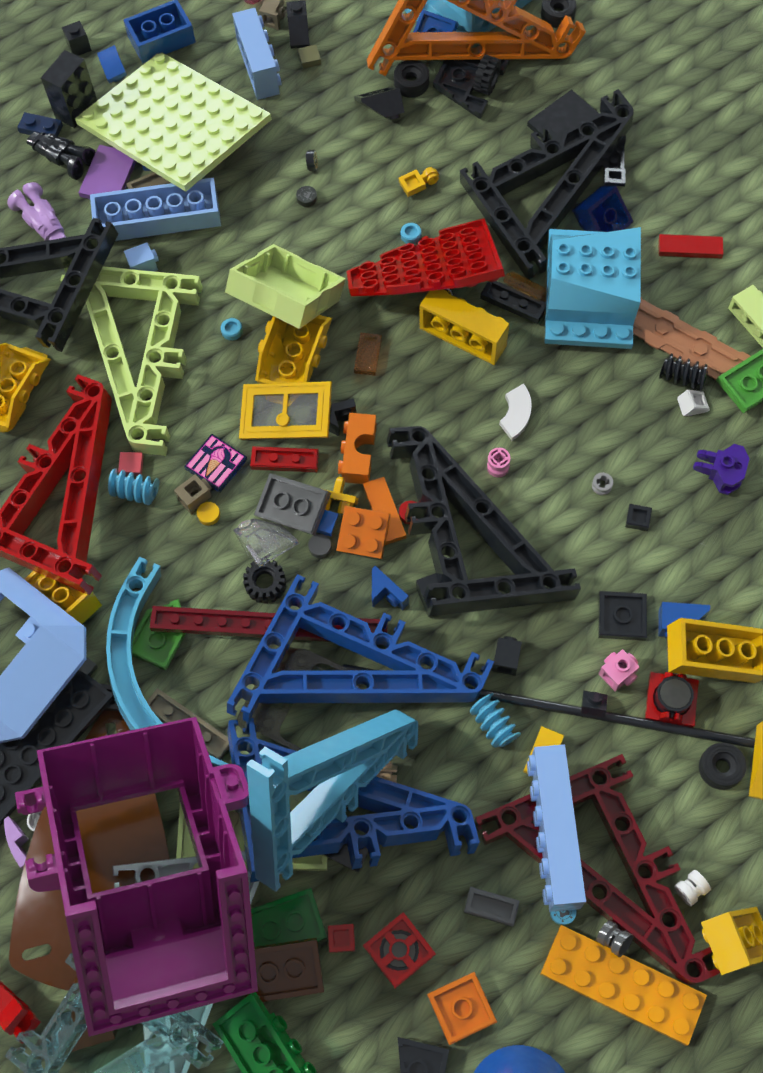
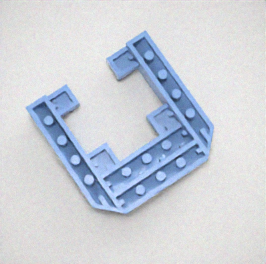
M9 567L0 570V602L6 596L30 617L16 633V636L25 643L24 647L0 675V743L25 738L87 660L86 627Z

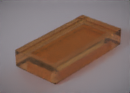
M513 271L505 275L503 280L505 283L539 300L546 297L545 287Z
M360 333L354 366L355 374L376 376L382 335Z

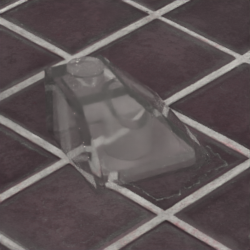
M254 518L241 522L233 530L246 554L258 567L263 566L299 544L298 540L284 526Z

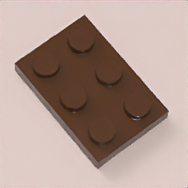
M317 937L254 947L258 986L256 993L262 1002L324 992Z

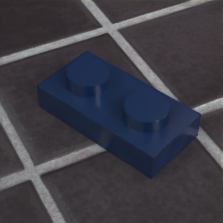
M24 112L17 128L19 133L31 135L33 132H44L59 136L63 123L58 119Z

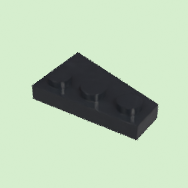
M397 1037L401 1073H445L449 1049Z

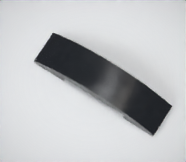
M626 135L603 165L604 185L625 187Z

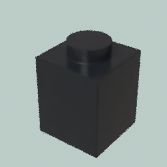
M80 21L62 27L67 45L72 54L79 56L92 51L87 34Z
M510 636L498 637L492 671L516 676L522 642Z

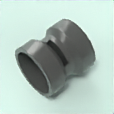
M612 920L607 921L597 935V942L603 946L610 947L611 952L618 957L626 953L633 941V935L626 930H620L619 925Z

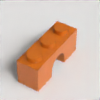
M349 413V420L344 421L343 433L347 435L346 441L342 440L341 454H344L343 461L339 460L338 474L344 477L345 483L363 484L370 481L371 455L361 454L357 451V448L364 444L374 445L377 427L376 415Z

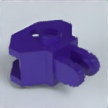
M733 444L723 451L718 450L717 453L703 449L697 452V457L713 464L695 462L693 469L709 475V479L713 480L719 493L729 495L740 488L741 482L745 478L750 458L745 448L737 444Z

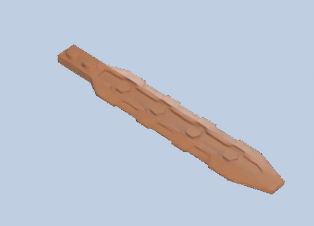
M641 297V303L633 325V334L643 339L644 343L653 348L661 349L668 354L673 353L675 358L682 356V363H685L689 358L691 366L696 361H699L700 369L704 364H707L708 376L715 380L718 376L751 357L718 341L717 337L708 332L700 331L685 323L673 313L661 310Z

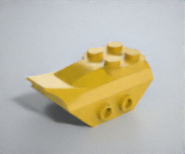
M319 315L298 329L273 316L272 320L267 322L264 340L261 339L258 346L259 357L255 381L259 384L309 382L314 367L317 368L320 363L321 356L319 354L321 348L324 349L327 344L326 335L332 318ZM289 394L288 407L303 394ZM265 395L267 401L283 405L284 395Z
M8 343L0 344V432H9L15 427L26 408V402L32 389L38 385L40 376L51 360L47 358L48 355L27 347L19 348Z

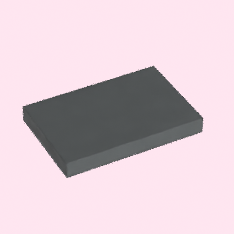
M270 473L254 516L315 536L331 493Z

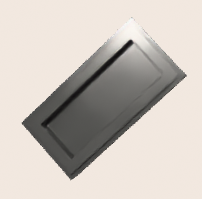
M470 887L464 913L513 927L520 901Z

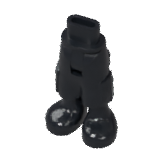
M33 132L27 139V144L32 146L34 151L46 157L50 162L58 166L66 164L69 177L75 180L82 177L84 171L83 164L90 166L96 153L89 146H75L72 140L58 137L52 133Z

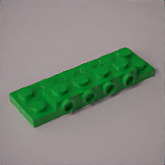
M256 992L249 994L212 1024L242 1073H317L313 1064L305 1062L301 1056L302 1047L300 1043L294 1038L291 1039L285 1031L287 1023L280 1015L276 1016L275 1013L269 1014Z

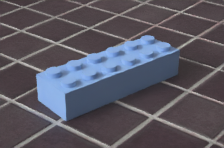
M214 177L199 180L186 192L170 183L90 194L92 219H100L104 229L106 221L111 222L118 232L115 241L221 226Z
M565 744L534 747L533 753L529 755V761H527V772L529 777L533 776L532 786H530L531 801H536L533 821L534 826L539 827L538 837H536L538 853L542 852L543 856L541 863H539L540 877L546 881L545 889H543L544 905H549V912L578 910L586 903Z

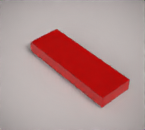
M659 234L658 253L659 256L722 259L723 237Z
M252 446L250 468L251 470L318 472L319 449Z

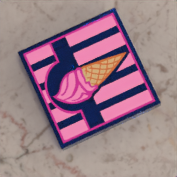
M211 434L184 467L191 474H196L200 480L204 478L212 488L221 492L247 461V456Z

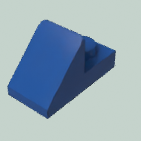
M374 566L372 568V607L386 596L387 601L392 606H398L402 610L409 605V596L380 569Z

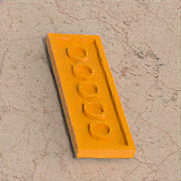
M563 925L559 927L540 975L686 1046L690 1043L707 997L706 994L625 955L618 957L611 952V948L603 946Z

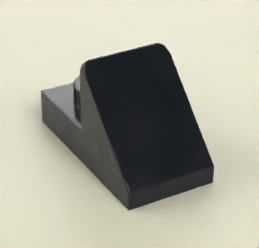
M354 398L331 404L329 432L340 436L337 421H348L349 413H356ZM317 408L311 409L312 421L316 424Z

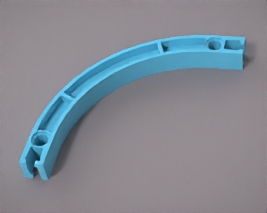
M142 557L138 558L116 597L110 614L106 643L108 673L113 695L130 731L163 724L151 710L142 695L132 665V643L135 627L147 599L161 577L160 565L155 563L152 572L147 578L141 576L142 573H145L146 564L148 563ZM134 588H140V589H141L140 591H136V592H135V591H132V589H134ZM209 755L213 767L228 764Z

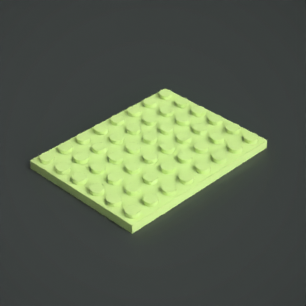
M164 53L156 54L75 118L77 125L185 192L272 120L269 112Z

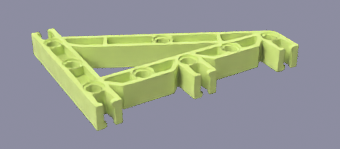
M103 266L86 301V305L125 434L132 450L135 452L166 456L167 446H165L164 440L159 442L151 441L152 439H165L166 442L170 440L167 426L156 425L165 388L162 377L183 379L184 370L181 364L186 366V356L183 349L173 348L181 316L179 304L199 306L200 297L198 293L202 292L200 277ZM62 274V276H61V280H60L61 282H62V280H63V278H64V276H65V275H63V274ZM107 296L156 301L137 387H135ZM143 436L142 439L135 440L137 437Z

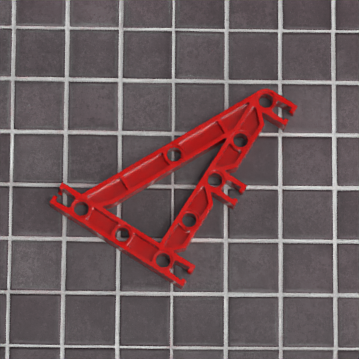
M78 374L75 380L82 388L81 392L74 390L75 387L69 386L66 390L74 403L48 439L49 450L47 451L29 444L26 449L33 456L34 462L26 461L27 458L21 456L17 461L27 474H24L0 509V556L90 595L94 587L88 585L82 577L86 574L92 576L97 581L102 577L93 565L87 563L112 398L102 383ZM70 466L57 538L58 550L23 536V534Z

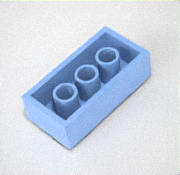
M255 8L232 13L237 43L257 100L280 94L279 86L282 83L280 75L277 73L280 71L277 59H273L274 50L272 44L269 45L267 43L269 42L267 30L262 29L264 27L262 16H258Z

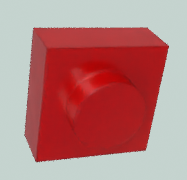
M354 924L328 926L329 953L355 952Z

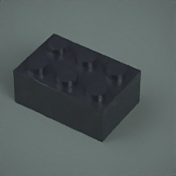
M64 50L41 77L55 119L61 120L63 123L75 128L77 126L75 118L97 101L85 60Z

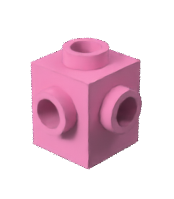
M622 649L618 654L615 652L611 653L604 660L606 664L601 667L599 672L604 681L616 692L624 684L629 686L637 679L638 661L632 654H627Z

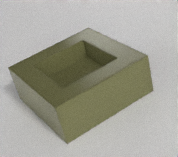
M316 45L297 49L303 69L321 65V58Z

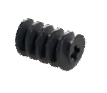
M671 353L663 363L659 379L664 374H666V381L668 382L674 377L675 384H678L683 379L684 387L691 382L693 390L700 385V392H702L708 375V365L704 364L700 369L699 361H696L691 366L689 358L685 363H682V356H679L674 361L673 353Z

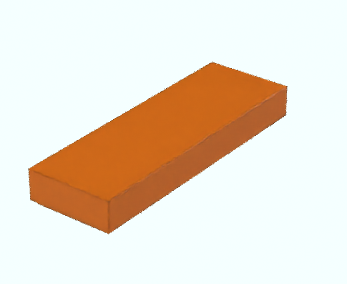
M381 477L363 483L371 509L391 514L385 545L406 539L404 527L385 478Z

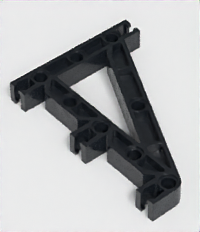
M619 89L613 92V101L611 103L608 101V95L601 98V113L564 131L562 140H559L549 125L543 127V138L541 140L537 137L539 136L537 131L531 133L530 147L532 149L494 167L490 177H488L478 161L472 164L473 174H471V177L474 180L467 175L468 169L466 167L460 170L461 185L527 280L535 276L532 263L529 264L530 261H534L537 264L540 273L546 271L547 259L541 252V249L548 241L549 229H556L632 126L634 109ZM576 158L529 220L528 226L525 229L502 196Z
M93 218L84 235L0 248V279L68 268L51 304L0 289V316L3 319L39 329L35 337L42 346L50 348L52 344L57 351L62 352L118 236L114 225L106 221L104 229L101 224L102 221Z
M410 426L389 429L387 445L391 447V459L411 458L409 467L418 503H409L406 509L405 520L410 522L408 528L409 535L431 533L428 544L438 583L428 584L424 594L425 602H430L428 608L429 617L576 599L581 587L580 583H575L574 586H571L573 580L577 578L575 568L554 571L426 428ZM447 499L515 575L468 580Z

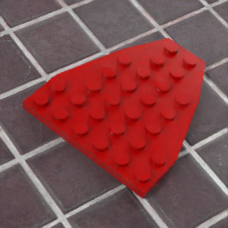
M485 218L439 230L438 237L429 238L424 236L416 246L413 243H407L381 254V260L376 263L366 261L360 266L347 271L351 296L404 295L416 292L462 288L465 286L474 287L481 282H494L501 277H505L502 263Z

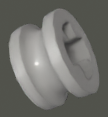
M604 472L596 474L592 482L593 491L598 495L608 494L613 486L612 477ZM600 480L605 481L606 485L604 488L599 487Z

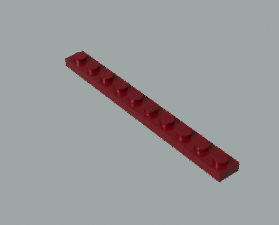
M152 606L150 630L156 632L263 638L276 613ZM358 618L368 623L371 633L375 632L380 622V619ZM339 625L333 626L335 629L338 630L343 629V627ZM299 628L293 639L331 642L302 628Z

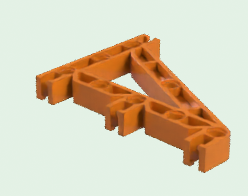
M398 0L367 58V64L369 69L374 70V64L382 56L384 60L383 63L379 64V73L386 76L394 60L482 59L485 54L498 59H564L573 53L586 31L582 23L576 21L573 24L571 17L566 15L554 33L551 24L514 6L517 0H447L507 32L410 33L427 0ZM500 8L499 12L492 13L494 9ZM405 9H411V12L408 14L402 13ZM528 26H534L531 30H526ZM570 28L574 29L570 35H567ZM566 43L563 47H559L560 44ZM387 44H391V45H392V46H391L390 48H388V49L383 48V47H384L385 45H387ZM480 44L478 47L472 48V45Z

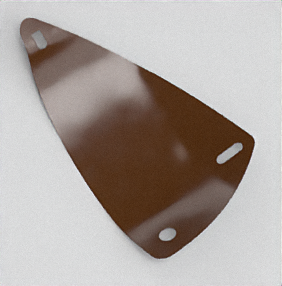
M104 710L85 740L107 736L106 723L115 722L117 733L130 730L120 712ZM155 793L76 811L92 894L114 889V883L119 882V887L136 882L135 870H119L118 875L113 876L114 865L169 859L164 828ZM44 807L40 814L25 860L34 858L37 864L44 863L47 854H55L47 807ZM24 864L13 917L9 962L15 970L36 981L73 992L72 985L77 977L61 889L46 892L33 891L29 887L26 865ZM145 868L140 873V880L142 882L154 878V871L151 868ZM44 944H49L52 948L48 955L31 960H24L22 958V953L26 949Z

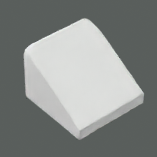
M686 390L677 398L683 416L710 411L703 391Z

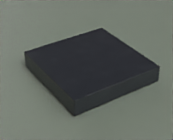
M600 591L598 638L646 641L647 594Z

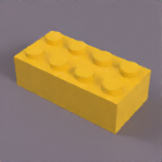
M444 289L429 291L420 304V329L492 365L496 364L507 347L509 323L502 317H496L481 307H475L466 300L449 294Z
M679 618L667 625L668 672L757 683L763 680V629Z

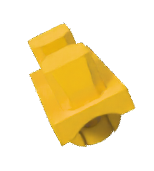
M337 477L334 490L329 491L331 495L325 510L330 511L332 500L340 501L337 511L340 514H343L345 506L354 507V504L358 505L359 498L343 494L344 477Z

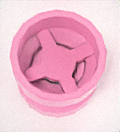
M495 448L489 452L487 471L490 475L498 478L508 473L511 459L509 452L504 448Z

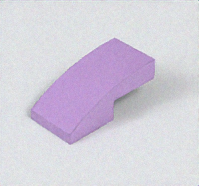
M8 816L4 819L6 839L14 859L20 868L23 869L27 854L21 846L29 839L18 824Z

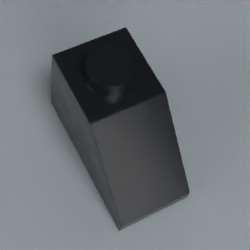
M306 0L286 2L291 49L310 46Z

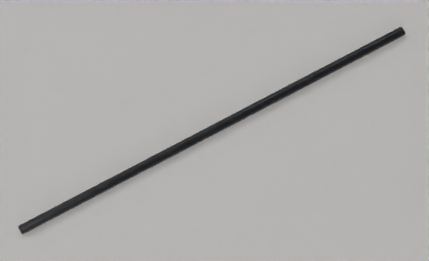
M343 664L342 671L375 669ZM482 689L478 697L483 698L488 694L494 693L490 698L492 701L499 700L508 704L754 748L755 738L606 712L605 718L581 714V707L491 690Z

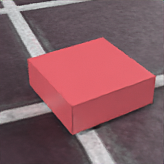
M120 452L118 473L120 474L121 470H125L126 476L130 472H133L134 476L142 475L143 453Z

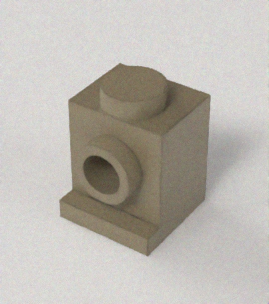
M265 0L259 14L262 16L264 26L279 30V21L285 15L284 0Z
M196 474L174 490L177 500L191 515L196 508L212 497L210 493L212 488L204 478L200 480Z

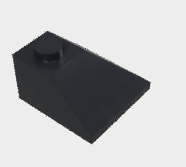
M390 86L354 96L355 101L382 117H388V120L400 118L399 114L405 113L400 88Z

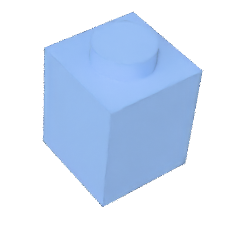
M148 243L124 251L130 269L154 272L158 270L156 262L159 261L155 249H150Z

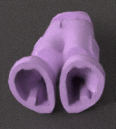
M31 182L23 185L24 194L34 203V206L29 205L22 192L18 189L9 196L7 201L8 207L12 211L22 210L24 221L31 228L35 229L45 241L66 238L64 229L57 219L54 209L46 199H41L43 189L38 183Z

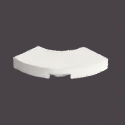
M524 384L505 395L509 410L506 416L500 420L499 425L511 441L524 431L531 415V397Z

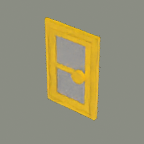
M332 381L244 384L239 439L328 438Z

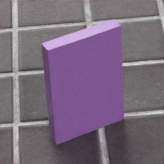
M99 145L78 192L79 196L90 199V194L125 190L126 183H128L136 161L116 148Z

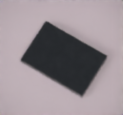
M571 89L527 122V126L533 132L537 131L539 137L543 138V127L549 125L559 140H562L564 131L599 113Z

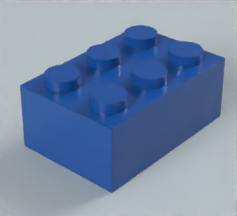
M178 0L167 2L123 20L127 36L142 63L149 61L156 54H168L196 43L192 24Z

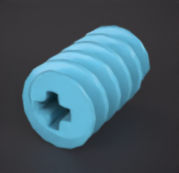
M114 468L109 476L108 491L110 496H118L121 499L126 498L129 501L135 500L137 503L143 502L145 505H150L158 493L160 481L156 478L152 484L151 477L147 476L143 482L141 474L135 480L134 473L130 472L128 477H126L125 470H121L120 474L117 475V468Z
M491 693L479 699L471 707L470 714L477 715L475 721L476 723H482L480 727L482 731H488L486 738L489 740L493 739L491 742L492 747H504L517 739L521 733L511 732L516 725L506 724L510 716L501 717L505 709L504 707L495 708L500 701H491L490 698L494 694Z

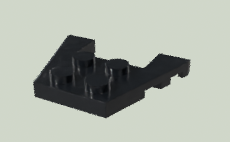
M481 59L444 60L433 81V88L481 119L488 106V100L471 95L474 87V77L476 76V70H478ZM501 59L500 75H504L510 59Z

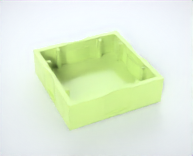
M272 244L260 251L255 257L245 260L230 269L225 293L300 329L340 301L346 278Z

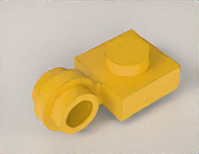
M428 167L421 175L416 169L398 179L404 192L410 197L425 190L426 183L429 185L435 184L439 180V173L436 169Z

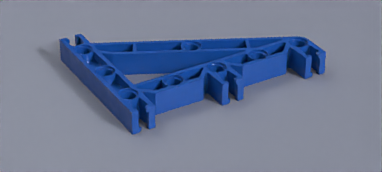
M297 574L227 702V713L235 716L237 713L235 706L242 698L250 702L248 708L243 706L241 709L243 720L248 723L259 703L473 702L479 697L494 661L488 659L485 667L482 666L480 670L483 674L479 675L470 670L471 667L473 668L475 661H478L480 655L472 652L463 673H460L456 662L409 641L398 644L406 623L402 620H399L397 627L394 628V635L383 632V628H387L392 616L383 613L375 632L371 633L367 622L322 602L312 604L317 596L319 583L312 581L308 594L302 596L297 591L302 589L305 577ZM291 606H297V607H299L300 609H298V610H293V609H291L290 607H291ZM339 625L343 627V629L338 630L335 629L333 626ZM299 628L393 669L276 672ZM275 644L279 646V648L271 649L268 646ZM377 645H384L386 649H379ZM421 664H427L430 666V669H424L421 667ZM249 684H254L258 688L255 690H250L246 686ZM364 684L367 689H359L356 685ZM465 684H471L475 689H469Z
M251 718L249 723L246 722L245 728L242 729L243 734H248V737L238 738L236 734V726H239L238 720H229L227 734L232 764L239 765L243 769L247 783L246 764L252 759L262 765V758H260L259 752L264 747L269 748L282 757L296 752L257 739L254 718ZM240 751H247L250 754L245 755L240 753ZM375 776L366 787L358 788V807L376 812L375 814L350 816L343 823L335 818L315 838L316 841L311 842L301 854L293 855L292 858L338 853L346 843L352 869H358L362 867L361 861L363 858L362 854H359V848L366 847L370 856L369 865L373 867L377 866L381 856L379 844L386 847L433 841L444 831L450 856L460 855L462 846L458 836L464 835L468 845L467 854L475 853L480 842L472 812L466 805ZM316 786L308 789L307 791L311 792ZM248 804L244 808L239 809L249 880L250 882H258L259 880L255 878L250 804ZM453 818L460 819L462 823L456 822ZM404 824H410L414 829H409ZM355 830H361L366 835H359Z

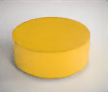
M204 502L197 509V517L203 525H214L220 519V511L215 503Z

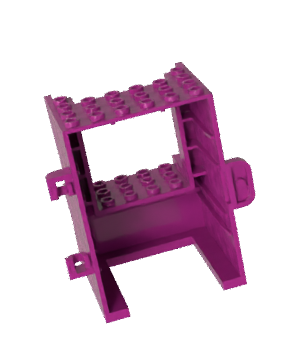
M192 717L37 750L43 787L15 792L17 811L23 815L41 812L44 807H47L55 854H47L46 861L42 864L35 863L34 858L25 861L29 887L36 892L61 889L89 1037L257 992L248 872L228 814L229 811L244 808L249 804L248 783L243 769L239 765L225 764L216 767L212 766L197 718ZM178 788L179 800L199 868L92 894L76 811Z

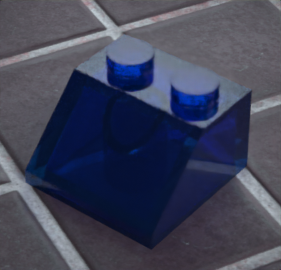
M617 186L600 187L572 210L584 231L611 232L624 230L634 222Z

